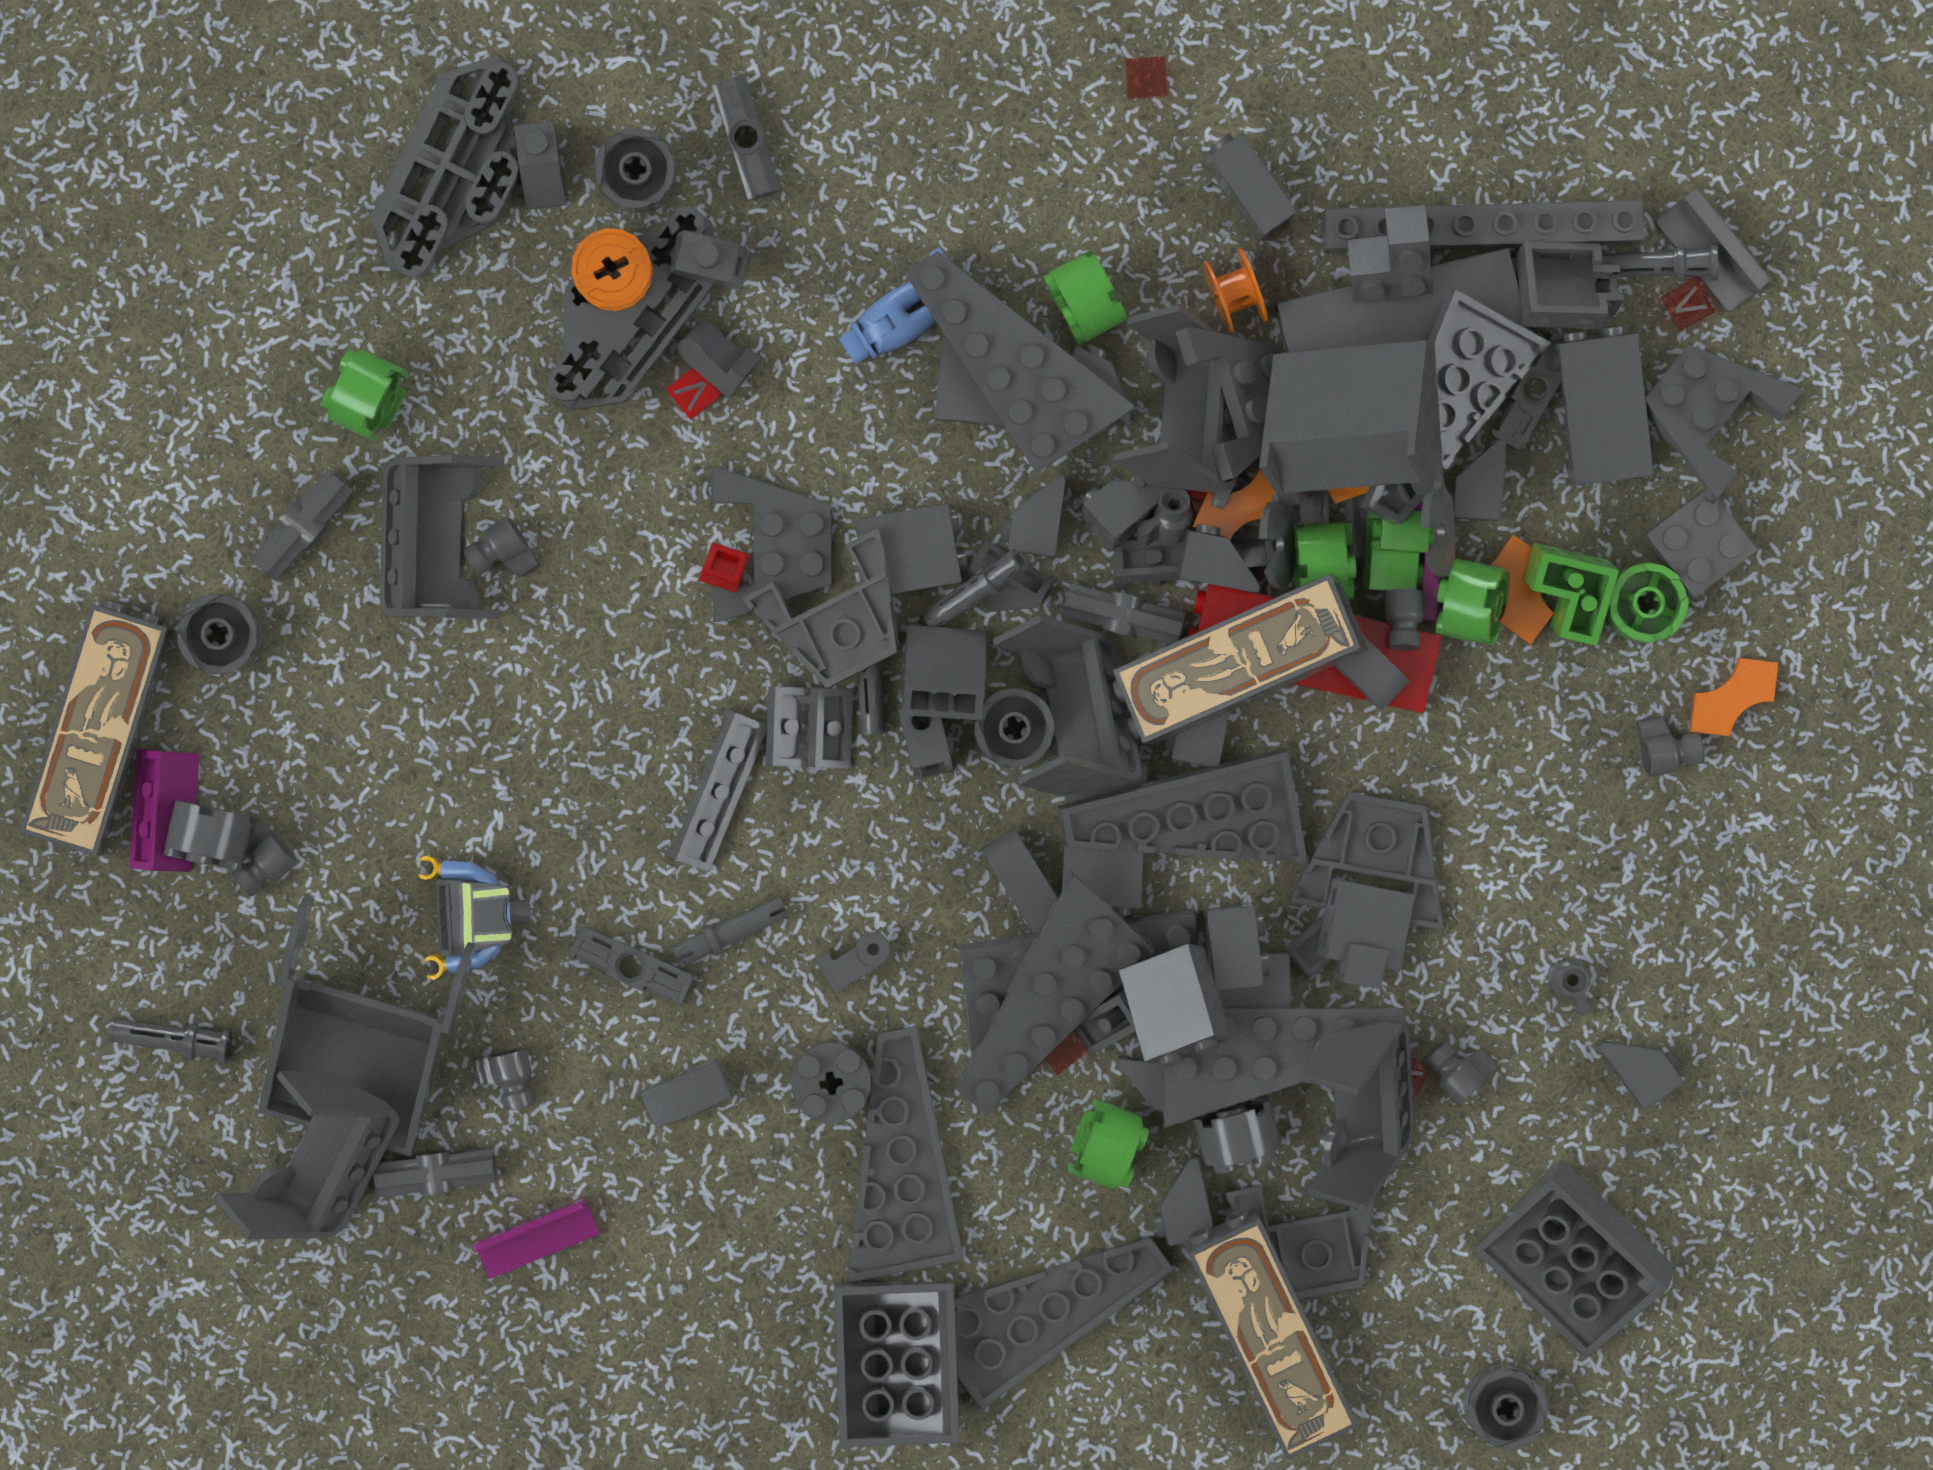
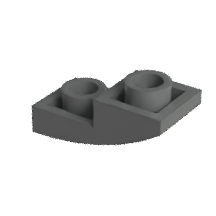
M716 1059L686 1069L677 1077L647 1086L640 1092V1095L655 1128H658L732 1097L734 1093L719 1060Z

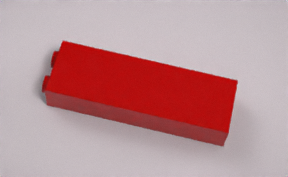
M1207 584L1205 591L1198 589L1193 612L1200 614L1197 629L1189 628L1187 637L1268 602L1275 597ZM1355 616L1361 633L1410 681L1388 706L1419 714L1424 713L1442 636L1417 630L1420 633V649L1411 651L1392 650L1388 648V634L1392 630L1391 624ZM1334 666L1293 683V685L1370 702Z

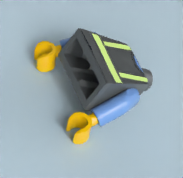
M423 856L420 858V861L432 862L434 867L430 875L418 874V876L424 880H436L440 954H431L423 962L429 960L436 961L439 965V972L426 975L427 978L437 979L444 975L447 970L450 973H456L468 942L475 943L477 946L470 968L472 970L481 968L500 953L502 944L511 942V925L528 924L530 922L531 909L527 900L510 901L508 886L498 885V880L494 874L473 862L444 860L441 864L434 857Z

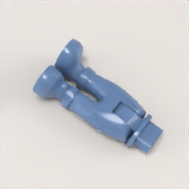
M940 247L934 249L929 254L931 256L938 251L945 256ZM910 282L893 289L874 302L857 321L858 323L854 322L851 324L853 329L839 338L855 365L870 355L875 359L878 354L903 347L936 324V321L925 305L912 313H908V309L921 300Z

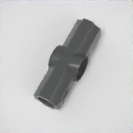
M745 76L734 77L713 85V92L748 201L764 198L781 191ZM743 129L753 130L758 135L757 142L750 148L738 146L735 142L738 132Z
M327 469L303 498L294 501L281 515L276 523L277 528L264 540L250 560L273 580L278 581L304 550L308 551L329 527L328 522L350 499L355 491L330 469Z
M1070 583L1061 616L1083 623L1102 626V630L1131 638L1139 636L1171 645L1179 640L1185 613L1145 603V599L1115 591L1107 593Z
M493 1148L471 1149L451 1153L450 1150L421 1153L415 1155V1158L379 1162L374 1171L377 1196L384 1198L420 1192V1195L439 1194L456 1190L455 1187L497 1182V1167Z

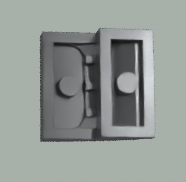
M768 686L766 766L851 768L853 689Z

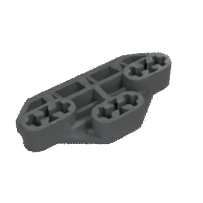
M489 57L441 74L378 201L371 219L387 265L390 269L407 278L417 280L426 277L432 270L440 252L497 223L503 216L520 181L521 175L516 139L510 110L519 94L521 83L516 71L508 63L495 57ZM481 70L484 71L483 74L479 72L466 101L460 99L459 97L465 87L463 81H459L460 77ZM506 73L511 85L509 88L502 86L496 95L498 101L504 102L500 110L496 103L493 102L489 110V114L493 118L492 123L484 122L479 127L475 114L477 112L484 113L489 105L488 100L481 97L486 90L492 98L496 91V85L492 79L494 77L501 78ZM444 113L460 121V123H454L440 151L435 146L448 121L447 118L442 116ZM504 162H508L507 167L512 173L509 177L502 176L497 184L499 190L505 191L502 198L500 199L494 191L490 198V203L494 210L491 213L485 211L482 216H479V210L475 203L478 200L484 202L490 193L487 187H482L485 179L493 187L497 179L493 167L495 165L502 166ZM419 163L434 170L435 173L430 172L417 201L409 197L424 170L422 167L417 166ZM395 213L410 222H405L391 250L385 229L387 228L388 232L394 231L399 221V218L393 215ZM434 215H437L436 221L441 227L438 231L431 229L426 238L429 244H434L431 252L423 245L419 252V257L423 260V264L420 267L414 265L411 270H408L409 264L404 260L407 254L414 255L419 247L416 241H411L414 233L422 240L426 233V228L422 225V221L425 218L431 220Z
M692 207L678 208L659 230L636 236L649 253L653 265L652 284L645 297L633 307L621 311H606L584 302L577 306L575 304L578 299L574 295L577 288L573 278L568 283L564 294L563 357L551 371L548 377V387L552 395L569 409L575 410L625 403L714 287V284L668 273L669 266L665 263H662L659 267L655 266L657 259L654 253L657 250L665 252L671 242L663 237L669 230L674 239L681 231L678 224L681 218L685 221L690 220L691 217L695 218L693 223L696 228L695 233L715 238L712 222L700 214L698 210ZM674 248L669 254L670 258H672ZM628 260L615 265L617 269L614 273L608 270L605 271L600 279L606 275H610L613 280L621 276L618 270L628 265ZM674 284L680 289L660 314L666 319L663 321L650 311L649 307L655 310ZM639 328H641L647 334L642 337L626 358L632 363L630 365L615 354V352L621 354L640 330ZM595 343L599 344L597 347V351L600 354L599 359L594 360L590 358L583 365L586 371H591L588 377L584 379V376L578 372L572 381L576 389L573 392L565 390L562 394L559 393L561 385L557 382L560 376L568 378L575 370L573 366L567 365L570 359L573 357L579 365L585 357L584 352L581 350L585 344L590 347ZM602 370L619 381L617 382L613 378L610 379L604 387V394H609L607 397L587 399L606 374Z

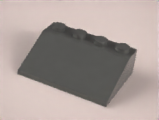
M1562 1159L1518 1200L1473 1249L1587 1358L1668 1289L1676 1271V1267Z
M834 1282L840 1447L959 1443L954 1282Z

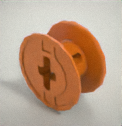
M605 228L591 233L579 243L572 257L571 274L576 288L588 303L601 310L621 311L633 307L645 297L652 284L653 265L647 249L636 236L622 229ZM612 260L615 265H619L628 260L629 264L618 270L621 276L613 280L610 275H606L599 280L596 279L597 275L606 271L604 266L606 262Z
M1241 247L1237 250L1240 269L1216 277L1210 264L1207 261H1203V268L1210 292L1229 335L1234 333L1230 314L1251 306H1255L1263 322L1268 321L1259 285Z

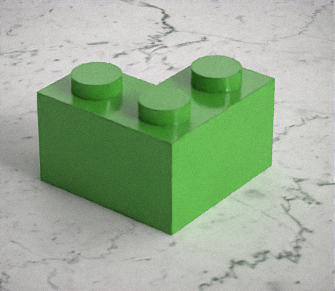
M1367 511L1361 590L1386 592L1393 589H1416V586H1421L1424 567L1422 562H1418L1419 553H1428L1429 545L1432 546L1436 536V529L1421 527L1422 512L1412 511L1402 524L1393 525Z
M1534 542L1523 580L1533 591L1558 596L1550 627L1561 638L1595 646L1598 645L1619 570L1606 559Z

